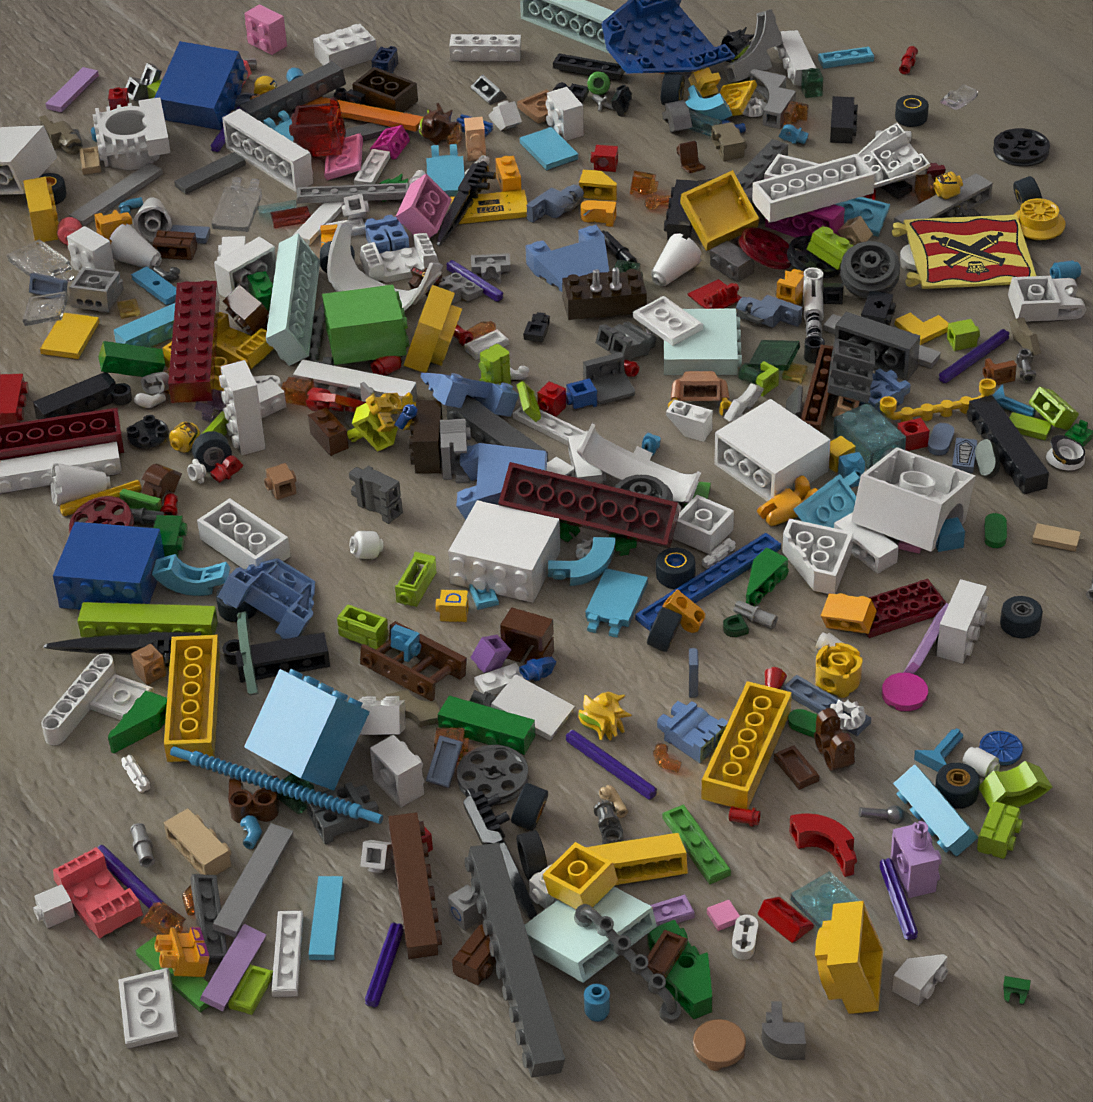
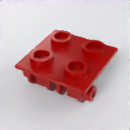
M719 279L687 293L690 298L704 309H724L737 303L742 298L737 294V291H739L738 284L730 283L727 286Z

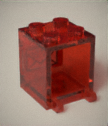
M334 97L330 99V103L296 106L295 113L292 114V125H289L290 136H293L294 143L308 150L311 157L342 155L346 128L340 104Z

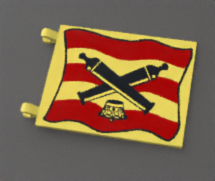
M1017 215L904 220V224L899 222L893 224L892 235L894 237L907 234L918 273H907L905 283L908 287L921 284L922 289L1010 285L1012 277L1036 276Z

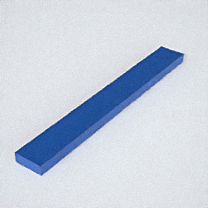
M764 533L677 589L691 601L697 603L752 568L753 559L766 547L777 552L781 549V543L769 534ZM677 589L635 614V620L650 631L664 602Z

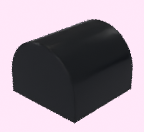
M823 283V304H843L844 284Z

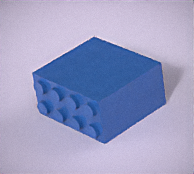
M180 41L154 98L161 99L164 119L166 121L221 130L223 128L222 118L230 114L231 110L234 109L235 101L238 95L241 94L242 85L247 80L248 72L239 51Z
M74 522L53 574L59 608L81 610L83 602L150 604L158 582L152 575L156 559L165 557L160 529Z

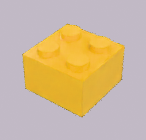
M576 842L543 873L548 894L574 909H577L582 904L594 907L618 883L612 861Z

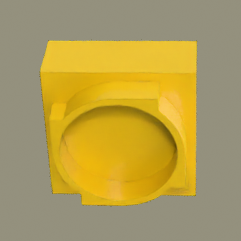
M733 170L681 194L680 203L706 251L726 240L729 241L742 235L743 231L747 228L758 227L759 217Z
M434 285L431 286L403 366L423 373H427L430 362L442 366L462 308L451 305L454 292Z
M863 901L833 904L832 920L823 921L816 939L815 957L822 986L829 1000L842 999L848 1014L879 1011L884 949Z

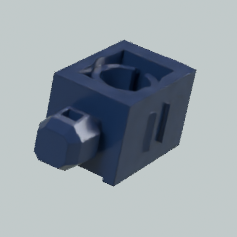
M395 46L388 48L380 47L371 60L372 68L376 67L393 73L398 65L397 48Z

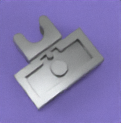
M510 254L471 255L472 272L482 274V279L485 281L494 278L500 284L501 272L511 271Z
M457 272L443 277L442 282L438 285L440 288L455 293L451 304L460 301L461 297L470 301L483 294L481 287Z

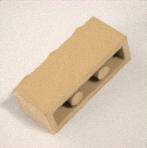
M187 808L164 822L166 838L200 874L218 875L231 867L230 848L225 842L221 843L218 840L216 833L204 825L203 820L198 814L194 815Z

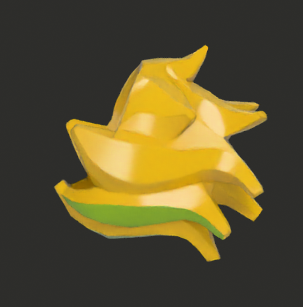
M604 692L594 699L584 695V710H579L578 715L580 722L584 727L598 732L600 740H603L604 733L609 741L612 740V734L614 737L618 735L617 728L621 733H624L625 730L621 718L632 716L619 705V701L625 695Z

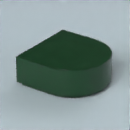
M741 614L727 617L723 621V632L727 636L740 637L749 634V627Z

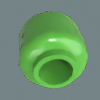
M594 72L588 78L587 85L591 93L600 96L609 91L611 82L604 72Z

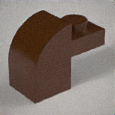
M153 464L145 471L141 478L145 483L140 493L160 498L162 502L166 490L175 493L182 473L160 464Z

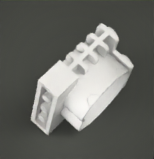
M160 98L139 100V106H132V103H128V106L125 107L117 105V108L111 111L110 106H107L106 112H99V108H95L96 114L92 115L100 161L104 160L105 167L109 165L118 169L136 170L147 163L152 164L157 161L160 154L170 153L169 139Z

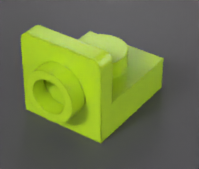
M765 361L761 363V373L756 379V384L764 388L760 396L763 397L779 385V369Z

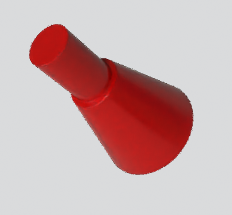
M778 667L766 669L764 672L765 686L781 689L787 679L786 673Z

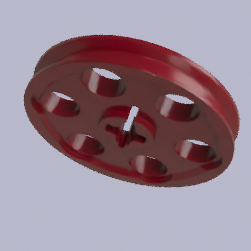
M752 227L743 231L742 236L739 238V245L750 258L764 266L778 270L788 269L792 265L787 258L789 244L781 237L761 228Z
M113 496L97 497L84 503L75 511L69 523V534L74 522H79L82 518H88L85 523L133 526L134 517L129 506L122 499ZM105 505L103 510L96 511L97 507ZM118 509H124L121 514L114 515Z

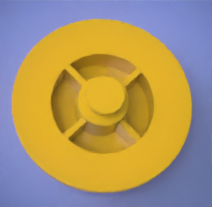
M1035 198L1027 200L1021 205L1020 210L1013 214L1018 217L1024 237L1029 239L1047 240L1055 238L1064 231L1066 225L1063 216L1059 214L1058 206L1046 199Z

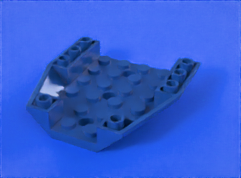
M628 0L602 22L606 50L626 74L696 72L734 59L735 55L725 44L717 47L712 45L679 6L682 0Z

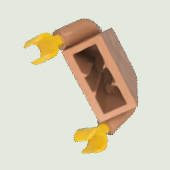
M686 371L681 378L675 380L672 384L670 398L672 401L668 403V408L674 400L722 401L719 413L723 415V409L728 410L732 403L729 401L727 382L719 378L713 371Z

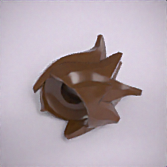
M437 103V110H427L428 114L421 119L419 124V133L422 137L430 139L435 145H438L442 140L450 138L451 132L459 123L451 121L453 110L444 113L439 103Z

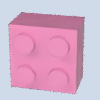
M260 4L244 13L249 44L271 55L287 46L284 16Z

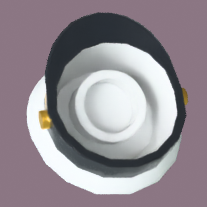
M1055 435L1051 438L1050 444L1052 448L1046 454L1048 463L1062 470H1076L1084 465L1085 449L1080 443L1064 435Z

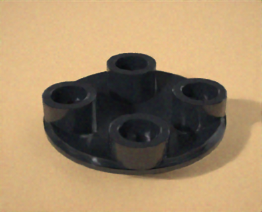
M146 415L143 417V420L136 422L126 429L128 441L138 448L155 447L161 444L169 433L166 423L155 419L154 415Z

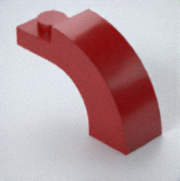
M809 813L790 815L789 832L798 849L805 847L824 849L835 858L844 877L854 875V866L857 864V857L854 852L855 838L845 826L823 815Z

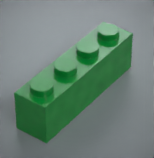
M448 696L438 713L439 731L487 745L507 746L522 755L526 754L536 736L534 719L453 696Z

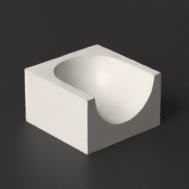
M896 447L861 475L851 522L931 552L935 549L940 530L946 519L958 517L961 524L965 522L976 475Z

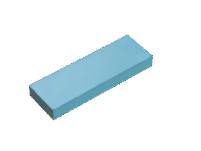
M870 47L819 53L818 60L824 69L873 62L874 54Z

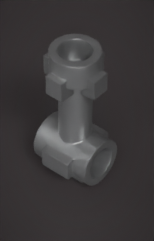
M1023 348L1016 355V363L1023 370L1020 371V378L1025 383H1031L1036 377V371L1031 370L1030 367L1033 356L1029 349Z

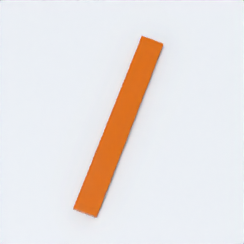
M319 97L298 107L304 110L316 108L334 116L389 127L403 125L405 130L414 132L419 129L420 121L423 116L326 97Z

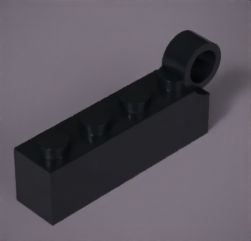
M103 372L35 400L33 405L36 418L39 420L92 412L111 403L120 406L126 405L132 401V392L128 384H116L109 373Z
M324 632L251 645L256 680L276 677L280 669L289 673L290 669L305 672L330 667L329 651ZM229 640L222 647L224 660L230 665H237L240 683L246 682L239 640Z

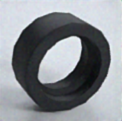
M536 830L517 835L516 842L520 862L526 878L530 880L534 874L540 873L548 867L545 850Z

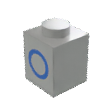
M468 884L448 896L449 916L464 931L484 919L483 914L478 912L477 893H473L472 888Z

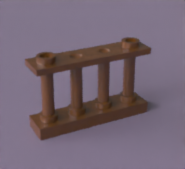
M396 621L390 624L389 640L374 650L365 644L361 645V665L430 701L435 700L436 684L450 674L459 680L466 676L467 657L420 634L419 638L421 649L419 654L415 656L421 659V661L412 668L402 664L405 662L404 652L394 659L384 655L392 649L391 629L394 625L397 624L410 629ZM430 665L440 669L429 678L421 674Z

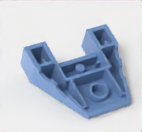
M597 225L578 230L579 243L552 251L543 240L526 245L527 266L537 277L542 276L548 284L558 286L561 292L562 278H566L571 274L582 276L592 273L596 269L600 272H609L604 234Z
M421 373L420 375L424 383L429 385L428 389L433 392V396L446 406L462 408L466 395H469L494 414L511 417L519 396L513 390L512 385L503 382L501 385L463 378L455 373H452L451 376L435 373Z
M484 443L467 446V453H460V465L471 481L477 479V485L457 492L456 507L465 520L476 501L499 505L498 502L509 462L547 471L546 451Z
M277 558L261 562L256 567L254 564H251L247 569L236 568L226 579L217 597L222 599L226 605L236 609L244 601L278 621L280 624L275 633L279 634L282 639L302 636L313 616L312 607L314 601L312 598L315 593V581Z

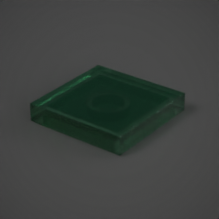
M761 340L749 362L750 370H761V363L765 361L778 368L779 371H788L800 348V342Z

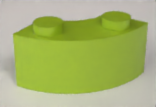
M1027 761L1008 771H993L979 786V790L989 807H991L994 801L1003 803L1006 806L1021 807L1035 801L1053 788L1042 769Z

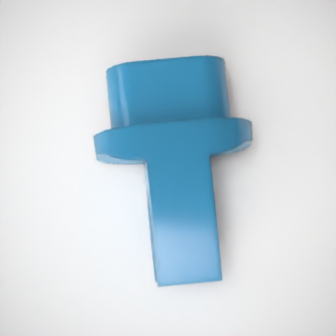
M787 124L784 125L778 137L793 144L797 142L805 144L809 133L802 131L801 127L796 129L793 125Z
M647 433L643 437L642 449L653 453V456L660 447L661 438Z

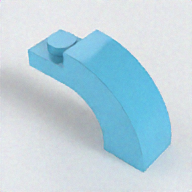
M694 85L688 88L690 95L688 96L689 100L685 103L698 118L707 123H713L732 116L729 105L720 93L711 98L704 99Z
M593 537V546L590 552L582 559L576 561L548 560V577L556 580L570 578V586L582 585L593 581L611 563L614 554L615 538Z
M176 554L156 559L152 575L162 585L175 592L191 596H205L212 594L214 586H220L225 583L229 576L230 566L227 562L205 568H196L183 563Z

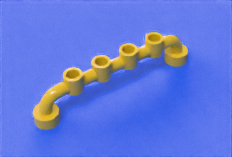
M988 378L982 379L979 382V392L981 395L975 398L964 396L959 401L943 400L941 404L937 405L925 403L920 408L904 407L898 412H895L897 400L886 396L880 400V410L888 419L900 420L901 422L913 420V417L920 416L924 421H930L933 418V414L939 412L943 417H950L953 410L956 409L967 414L969 401L993 395L996 391V382Z

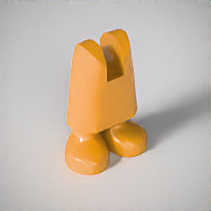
M801 475L795 479L794 491L786 488L757 509L758 515L762 519L766 518V523L769 526H776L789 521V519L797 518L798 515L793 509L818 490L817 488L811 489L809 481L805 476Z

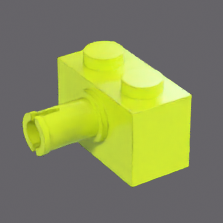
M367 403L356 408L352 422L355 428L348 430L347 436L349 440L351 439V442H356L364 437L378 452L394 444L398 427L391 431L378 432L377 429L382 424L377 414L373 415Z

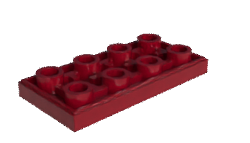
M929 579L920 580L869 597L877 612L869 634H865L868 638H872L933 618L943 608L946 601Z

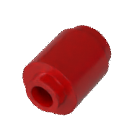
M400 356L380 357L371 363V370L373 374L387 376L401 368L402 360Z

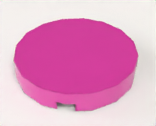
M896 673L886 678L882 684V698L888 706L891 704L896 710L913 711L922 707L923 703L927 701L928 686L918 675Z

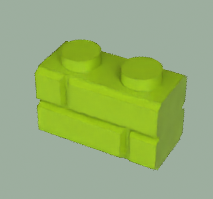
M822 226L812 234L807 250L837 270H840L842 257L853 245L849 243L848 239L833 233L831 228Z
M495 344L489 347V349L480 352L478 366L481 370V378L479 381L499 385L503 382L511 385L509 351L500 344Z
M1041 386L1029 400V404L1054 427L1068 430L1079 416V413L1059 397L1056 392Z
M349 604L346 605L337 617L339 636L368 645L374 649L380 647L388 639V620L385 617Z
M996 801L992 802L978 836V852L988 855L992 854V856L1004 859L1008 850H1014L1017 839L1014 835L1015 833L1020 834L1023 826V820L1020 819L1021 810L1010 805L1006 806Z

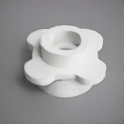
M193 459V464H190L187 468L188 476L192 481L198 480L200 484L204 483L203 477L206 475V468L198 462V459Z

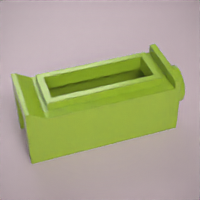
M414 552L406 571L399 583L395 585L397 603L414 607L418 606L437 572L435 556ZM420 564L424 565L415 583L412 585L413 578L420 570Z

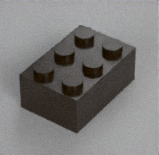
M373 67L352 83L354 91L365 94L367 106L404 113L418 102L416 82Z
M416 400L418 412L416 417L412 419L414 423L410 425V432L413 436H409V449L413 451L410 455L411 465H415V474L441 473L440 420H443L442 403L438 400Z

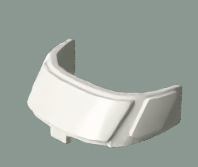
M339 223L330 244L327 264L328 280L332 283L333 288L336 292L385 286V284L368 277L357 268L350 249L353 226L347 223ZM430 263L418 288L409 291L395 289V291H399L404 311L412 304L415 305L434 285L442 273V264Z
M593 423L589 431L585 432L577 449L579 456L588 464L621 481L633 475H650L658 478L670 488L673 494V501L678 503H689L692 500L701 475L699 471L694 474H683L650 461L653 453L638 446L634 453L623 449L600 436Z

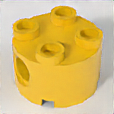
M835 643V646L829 647L830 644L825 645L816 655L815 685L840 698L848 697L851 692L859 687L861 682L863 661L860 657V652L855 647L845 643Z

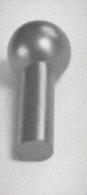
M896 805L890 806L887 809L860 807L858 812L859 817L886 819L893 824H898L904 819L903 809Z

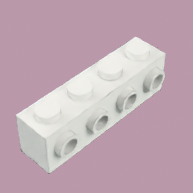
M798 30L781 31L783 43L774 48L778 51L779 59L783 61V67L787 70L788 78H791L793 85L815 84L816 67Z
M451 34L449 44L450 61H520L521 35Z

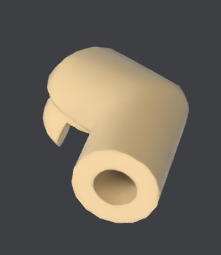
M606 785V787L600 788V798L603 800L607 799L610 803L613 802L615 806L614 812L618 818L625 817L628 814V810L615 787Z

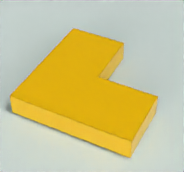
M910 312L895 319L894 325L901 330L920 335V345L947 333L949 322L939 315L922 322Z

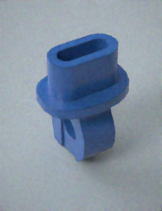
M552 656L538 660L531 659L527 661L526 665L519 667V672L526 680L540 681L541 678H545L552 673L556 661Z

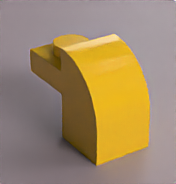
M707 67L692 72L689 82L691 86L694 85L704 98L719 93L717 84L721 78L719 72L712 74L710 68Z

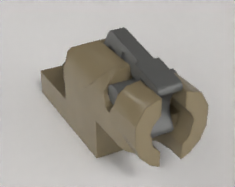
M46 115L39 117L40 126L44 125L54 150L62 148L70 155L80 153L79 149L82 148L83 144L78 129H72L65 121L53 123V121H49Z

